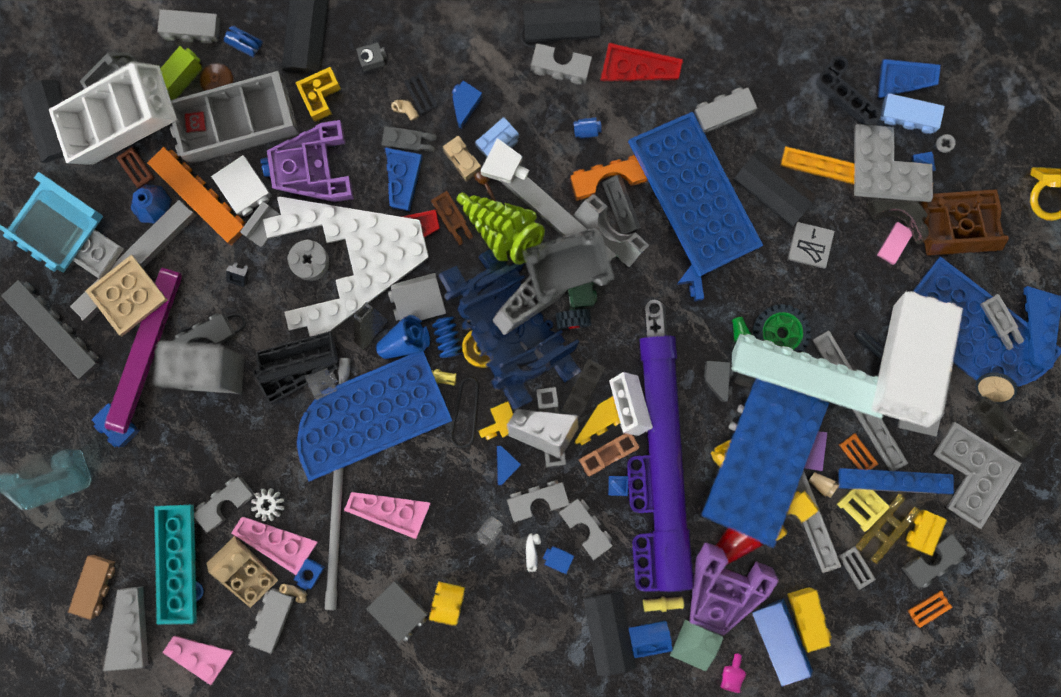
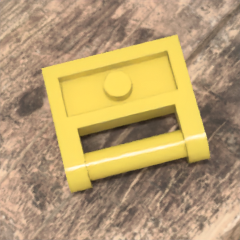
M851 489L837 502L840 508H844L861 525L860 528L864 532L890 508L873 490ZM851 499L871 516L868 520L849 503Z

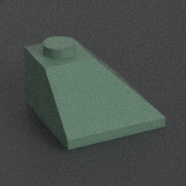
M684 620L670 656L706 671L714 660L723 637L713 631L694 625L688 620Z

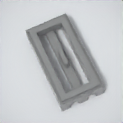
M856 546L838 555L859 590L876 580ZM854 552L869 577L868 580L864 577L851 553ZM846 556L850 560L851 564L853 565L854 569L858 573L863 583L860 584L850 565L846 561Z

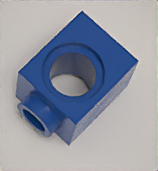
M552 546L551 549L547 548L543 559L546 560L544 564L566 574L574 555Z
M306 558L294 580L298 581L297 585L303 589H312L325 567L310 558ZM306 570L313 572L312 580L305 578L304 573Z

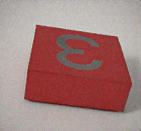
M204 112L184 114L187 133L206 131Z

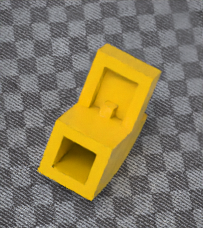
M505 402L490 409L496 424L479 430L481 438L486 437L489 440L496 437V432L500 431L502 438L509 434L507 424L513 416V412L509 403Z

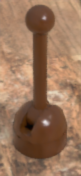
M481 171L475 173L476 181L485 185L491 199L496 202L488 185L490 178L481 175Z

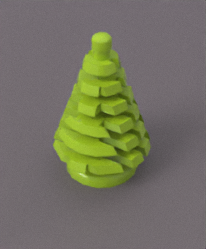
M460 193L457 196V202L464 205L463 211L469 216L472 224H475L479 234L481 232L482 238L497 260L508 261V254L515 264L521 265L525 263L522 251L542 243L545 229L541 224L535 223L537 219L536 212L512 206L508 203H505L504 206L501 202L491 201L485 197L482 199L475 195L469 197L465 193Z

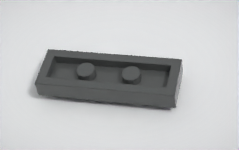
M616 175L602 182L621 234L627 235L641 228L622 176Z

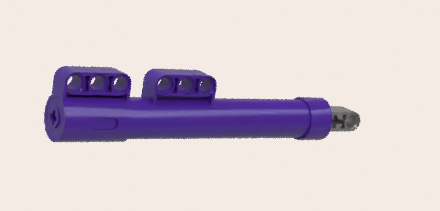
M650 300L645 308L647 337L640 338L639 341L641 361H643L645 400L653 428L648 430L649 455L630 458L627 468L631 509L637 513L653 512L655 531L653 533L639 534L633 540L635 584L641 591L693 589L690 531L687 529L675 361L677 359L676 336H667L666 310L663 303L658 300ZM658 304L660 311L657 314H652L651 307ZM656 323L661 326V329H658V333L653 330V327H656ZM637 459L642 463L640 470H636L633 467V463ZM637 479L643 482L641 490H638L634 485ZM638 498L643 499L645 503L643 509H639L636 506ZM641 537L647 540L645 548H642L638 543ZM641 557L648 559L649 564L647 567L641 566ZM642 577L649 578L650 585L648 587L642 585Z

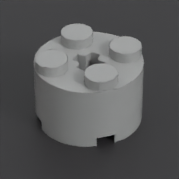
M308 239L296 243L291 248L287 258L290 269L303 280H318L326 274L329 268V256L326 250L317 242ZM306 258H311L312 263H306Z

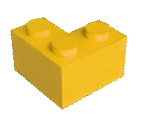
M331 67L295 82L314 122L331 115L324 97L341 90Z

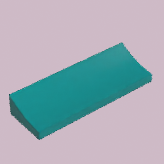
M194 505L154 506L157 624L196 623Z

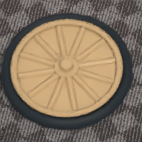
M997 372L981 375L975 385L977 393L983 399L992 403H1007L1013 400L1018 392L1016 383L1010 377Z

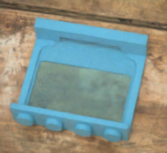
M38 172L34 178L40 182V185L10 227L7 229L0 225V230L4 232L3 236L12 242L16 240L19 248L26 252L30 250L33 258L40 262L42 260L47 262L45 264L47 268L54 272L59 270L64 273L101 221L103 215Z

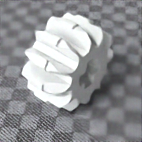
M271 488L268 493L266 489H262V495L255 493V497L258 500H251V503L256 504V507L251 508V510H258L255 517L258 518L262 515V521H266L268 517L270 521H273L274 515L277 517L281 516L278 509L284 510V506H280L279 503L284 502V499H277L280 496V492H276L273 495L274 489ZM267 502L272 503V505L269 506V510L268 507H264V504H266Z

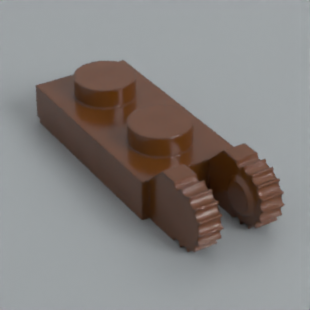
M448 191L431 200L450 234H453L459 245L463 244L456 232L457 229L462 227L467 238H473L466 226L465 219Z

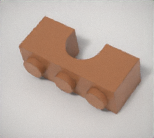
M625 433L580 458L579 461L589 477L618 459L639 449V446L633 435Z

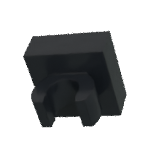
M237 262L233 266L229 265L226 270V282L245 288L248 266L245 265L243 269L238 268Z

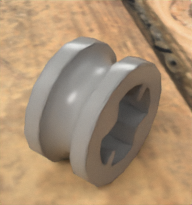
M951 135L939 137L936 142L937 149L941 152L951 151L955 146L954 138ZM942 139H944L945 141L949 140V148L947 146L943 147L941 145L943 143Z

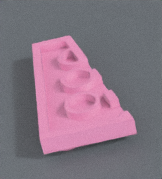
M351 492L344 510L417 539L431 503Z
M244 516L241 517L232 531L233 535L297 575L305 559L310 556L318 543L317 541Z

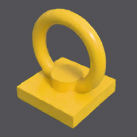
M1032 168L1031 176L1040 180L1034 186L1030 195L1032 210L1038 217L1045 220L1061 219V210L1055 213H1048L1042 210L1038 203L1039 193L1045 186L1061 187V169Z

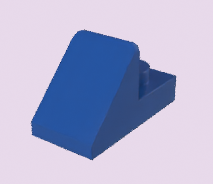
M691 265L677 285L692 283V286H689L690 296L694 297V301H701L704 299L701 276L698 277L693 265Z

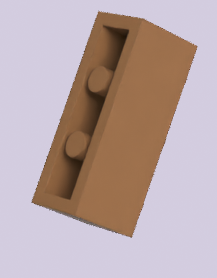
M96 555L87 556L68 611L69 613L87 619L99 616L103 607L101 601L109 590V586H107L109 578L111 579L115 572V567H113L114 561Z

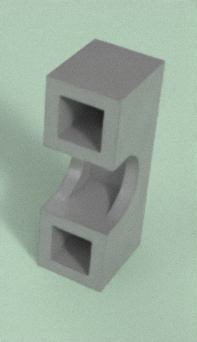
M536 43L531 63V70L535 74H549L558 80L566 78L575 84L586 83L592 59L591 56L573 52L571 61L568 64L560 65L554 60V47Z
M242 477L231 478L225 483L227 487L222 491L218 489L210 496L212 498L207 503L202 502L195 508L194 517L207 533L212 532L226 520L220 510L224 501L230 500L239 508L255 496V493Z
M558 480L548 482L547 487L542 489L539 486L528 489L529 493L523 495L521 491L511 494L510 499H507L514 522L532 517L530 506L538 498L545 499L549 503L551 510L569 505L563 482L558 483Z
M576 499L559 511V513L570 528L578 523H584L589 527L590 535L582 542V545L594 560L612 547L610 543L612 538L606 531L602 533L598 527L601 523L595 515L592 517L589 515L587 510L590 508L585 501Z

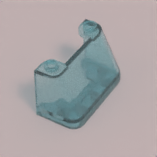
M66 449L52 457L51 465L53 471L31 480L21 479L18 473L0 474V492L19 509L29 510L86 489L91 483V476L82 450Z

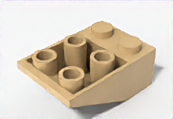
M235 536L206 563L209 573L250 608L278 581L250 549Z

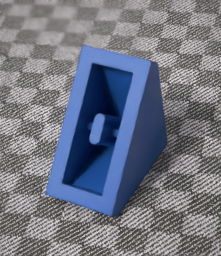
M497 446L498 485H502L521 464L502 446Z

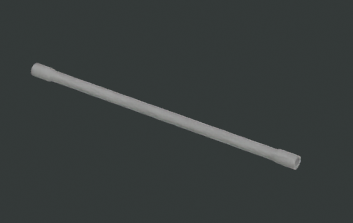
M339 358V384L349 380L350 358ZM343 468L333 472L325 610H336L337 606L336 589Z

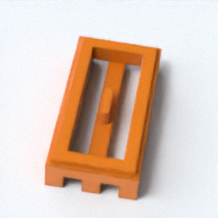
M855 433L839 444L857 469L872 470L878 465V462ZM853 439L860 447V449L864 452V454L867 456V458L870 460V462L872 463L871 465H869L866 462V460L863 458V456L860 454L857 448L853 445V443L851 442ZM847 444L855 453V455L859 458V460L862 462L866 469H863L862 466L858 463V461L846 447Z
M938 591L909 609L908 612L917 627L920 628L951 609L952 606L948 603L947 598L944 597L943 592ZM940 597V601L915 616L914 613ZM942 604L945 605V606H943L942 608H940L939 610H937V611H935L934 613H932V614H930L929 616H927L926 618L922 619L921 621L918 620V619L922 618L923 616H925L926 614H928V613H930L931 611H933L934 609L938 608V607L941 606Z

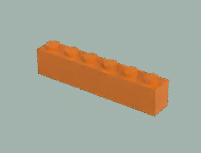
M163 147L147 163L228 244L232 245L242 235L240 231L244 227L245 222L238 215L234 217L230 213L232 209L225 202L221 204L217 200L219 196L212 189L207 190L204 187L206 183L198 175L194 177L190 173L192 169L185 162L181 164L177 160L179 156L172 149L168 151Z

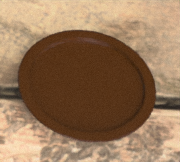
M213 63L206 66L200 75V85L204 91L233 83L231 70L221 63Z

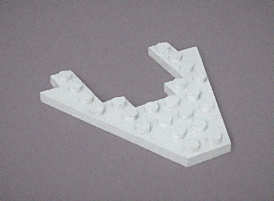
M277 197L281 215L263 219L267 238L323 225L327 243L346 240L354 275L336 280L340 298L285 312L289 331L308 327L310 337L332 331L429 258L421 222L416 219L284 197Z

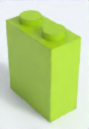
M179 46L160 68L170 100L177 99L203 69L199 64L201 60L189 48L184 50Z

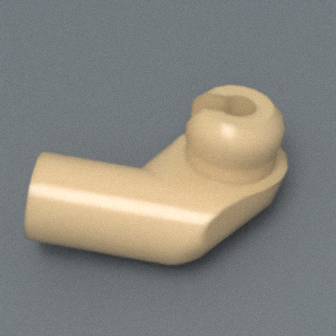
M396 100L391 105L394 111L406 113L411 121L419 117L409 101Z
M287 584L280 586V593L296 596L297 603L306 602V596L308 595L305 590Z

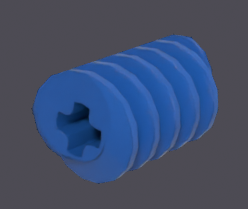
M455 316L438 319L432 325L433 328L438 329L434 332V335L440 336L436 339V343H442L437 348L440 351H444L439 355L440 358H449L463 354L458 353L462 346L456 345L460 338H454L459 332L452 330L457 324L450 323Z

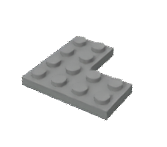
M856 124L854 128V196L932 201V164L894 161V127Z
M953 422L933 454L966 475L946 508L978 529H982L1021 463L958 423Z

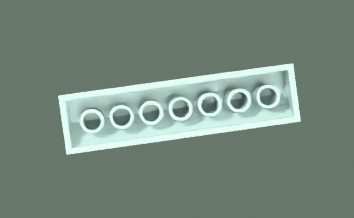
M750 334L739 335L732 352V370L882 418L883 414L871 411L878 376L872 377L860 370L853 371L842 364L835 365L826 359H817L805 352L798 353L787 346L780 347L768 340L761 341Z

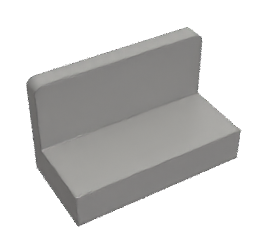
M262 201L240 232L258 246L263 247L269 239L266 235L263 219L280 214Z

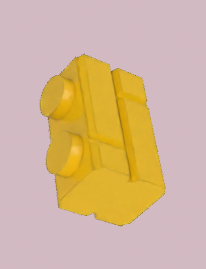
M921 510L914 518L915 527L913 531L910 530L907 535V546L932 556L947 520L928 511Z

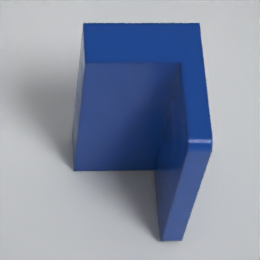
M666 621L629 628L634 658L672 651L671 637Z

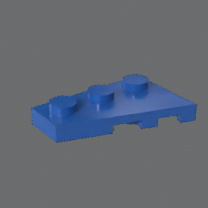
M882 60L878 98L885 97L888 94L894 95L937 85L940 65Z
M386 148L390 207L410 211L423 156Z

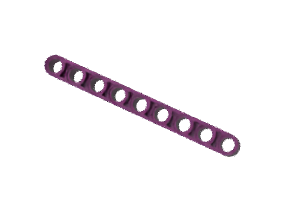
M161 268L155 284L167 301L141 321L107 415L105 429L122 434L128 431L155 355L154 351L158 347L181 282L182 274L165 268Z

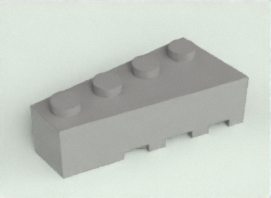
M529 276L502 307L493 321L502 333L506 335L558 301L567 289L557 292L556 296L553 297V301L547 303L539 302Z
M143 587L123 588L117 591L103 671L143 668L148 665Z

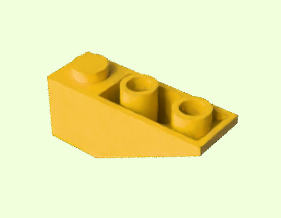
M614 396L596 407L575 440L576 444L580 442L583 445L591 440V435L597 433L599 436L608 431L607 426L612 423L614 426L621 423Z

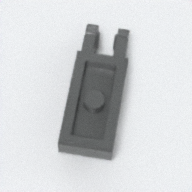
M384 126L382 146L418 152L420 150L434 152L435 147L432 145H421V139L433 141L436 140L437 136L420 131Z

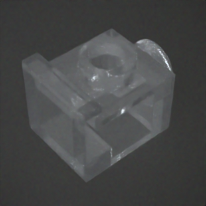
M327 368L311 376L309 374L305 376L316 400L337 391L335 385L338 382L334 372L329 373Z

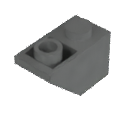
M706 361L704 382L721 402H727L728 398H731L732 386H729V379L733 377V370L730 367V363Z

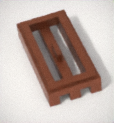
M133 147L116 157L138 189L144 184H148V181L155 179ZM130 153L133 154L139 165L146 173V178L143 176L137 165L130 157ZM124 157L127 158L133 169L140 177V182H138L134 174L131 172L127 164L124 162Z

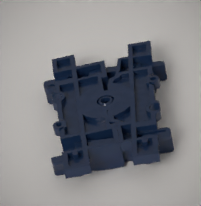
M489 249L478 257L487 270L466 282L457 266L441 272L439 277L447 290L445 294L447 301L463 295L457 308L461 317L466 319L462 323V327L465 330L472 328L471 334L481 350L480 356L487 355L490 358V361L485 365L490 367L495 375L492 385L496 390L505 388L503 391L513 409L516 410L532 401L524 384L539 377L546 370L548 371L554 367L564 383L581 372L570 353L576 350L580 341L576 339L564 347L562 343L565 340L561 335L563 331L560 330L557 333L550 331L553 327V322L551 320L544 322V316L541 312L506 335L502 333L493 319L521 287L522 284L520 282L525 276H520L519 273L522 271L524 263L521 265L515 263L508 265L506 261L497 260L494 253ZM525 365L522 368L523 371H521L518 366Z

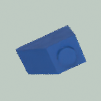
M464 81L460 85L457 84L452 91L458 126L460 128H463L483 98L480 91Z

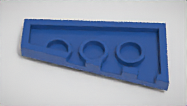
M1026 286L1023 290L1027 299L1025 308L1029 318L1027 327L1030 330L1031 337L1029 340L1031 364L1051 369L1053 368L1061 312V296Z

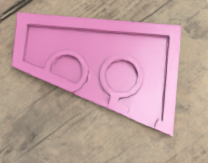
M176 635L173 636L163 651L165 655L210 685L213 684L234 652Z

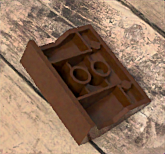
M997 190L933 194L931 202L921 201L923 239L927 255L1003 250L1009 240L1008 235L1003 234L1000 222L1002 209Z

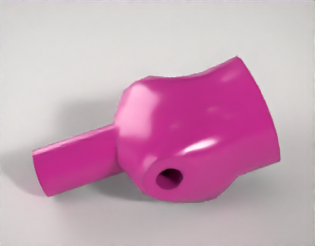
M735 654L732 666L724 667L721 688L740 693L741 685L746 675L745 671L740 669L742 655Z

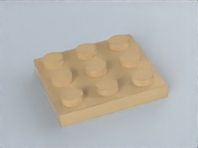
M130 255L86 290L87 294L120 336L126 334L167 301L166 297L133 255Z

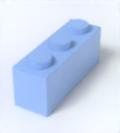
M888 94L884 98L879 120L885 121L884 123L888 125L900 124L906 129L918 128L922 129L924 133H933L940 128L944 106Z

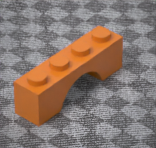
M635 155L628 157V160L622 162L620 159L614 160L608 166L603 167L602 164L593 166L592 170L586 172L584 169L573 172L574 175L570 177L576 201L589 198L592 194L595 195L598 183L609 176L621 175L631 186L648 181Z

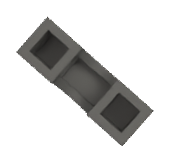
M947 533L939 539L935 548L937 559L933 564L927 565L922 557L916 556L901 567L915 587L925 588L929 586L934 577L942 576L948 571L947 568L950 565H956L963 560V556L967 553L953 534Z

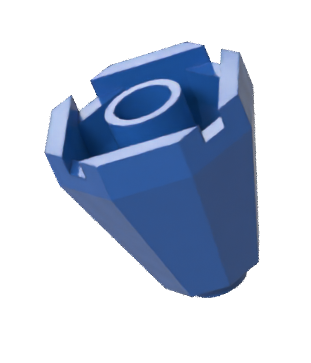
M145 184L133 193L131 210L140 222L155 224L170 209L172 199L162 186Z

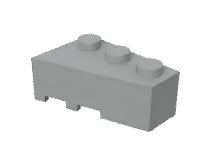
M516 409L507 424L509 436L561 458L578 430V416Z

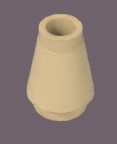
M815 472L808 481L822 495L829 498L832 497L839 486L835 483V480Z

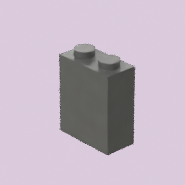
M397 580L367 608L369 613L398 643L402 639L407 641L413 635L411 630L416 625L420 628L427 621L425 616L428 612Z

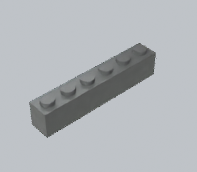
M16 281L1 295L2 298L78 379L85 380L101 365L97 361L99 357L92 350L88 351L84 347L86 343L80 337L76 338L72 334L73 329L67 323L63 324L59 320L60 315L54 309L50 310L46 306L47 301L42 296H37L33 292L35 289L29 282Z

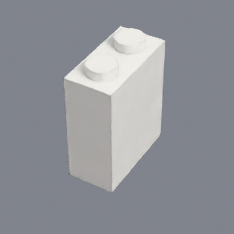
M244 155L211 176L236 214L240 217L251 214L253 208L260 205L262 201L267 203L269 197L272 196Z

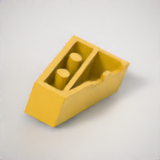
M808 587L788 593L787 596L804 650L811 652L830 646L829 640H831V635L824 623L825 616L820 607L817 591Z

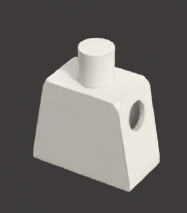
M496 139L481 169V175L511 184L514 176L525 180L529 170L520 166L523 157L501 140Z

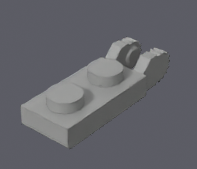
M999 294L980 304L1008 350L1013 348V344L1007 335L1008 333H1012L1018 344L1024 342L1016 322Z

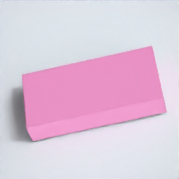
M897 222L877 255L894 265L914 231Z

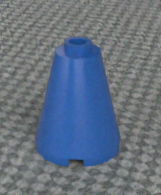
M414 315L404 317L377 343L376 350L378 355L384 359L423 352L430 344L427 328H423L420 324L422 321Z

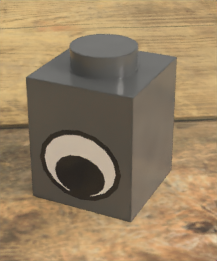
M379 43L356 49L364 72L385 66L384 59H387L384 47L380 48Z

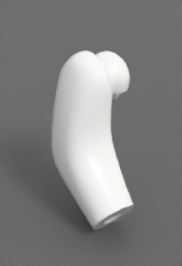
M531 533L527 537L526 562L529 572L537 570L538 555L535 545L541 543L539 534L533 535Z

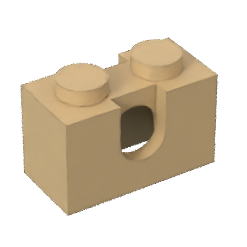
M459 136L443 146L444 152L466 181L472 178L475 173L481 171V165L474 156H471Z

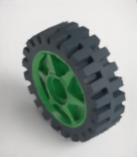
M780 304L767 308L757 317L752 335L758 340H768L777 346H787L793 351L801 353L809 345L811 327H809L808 319L805 318L804 313H801L799 309L790 305ZM779 328L785 330V338H780L777 335Z

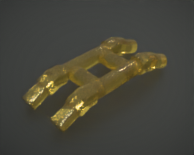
M901 494L896 497L890 504V508L874 523L856 545V548L862 551L874 536L881 540L884 544L871 558L874 563H878L921 512L920 509L914 507L902 522L897 520L893 513L905 500ZM887 521L896 528L890 537L880 530Z

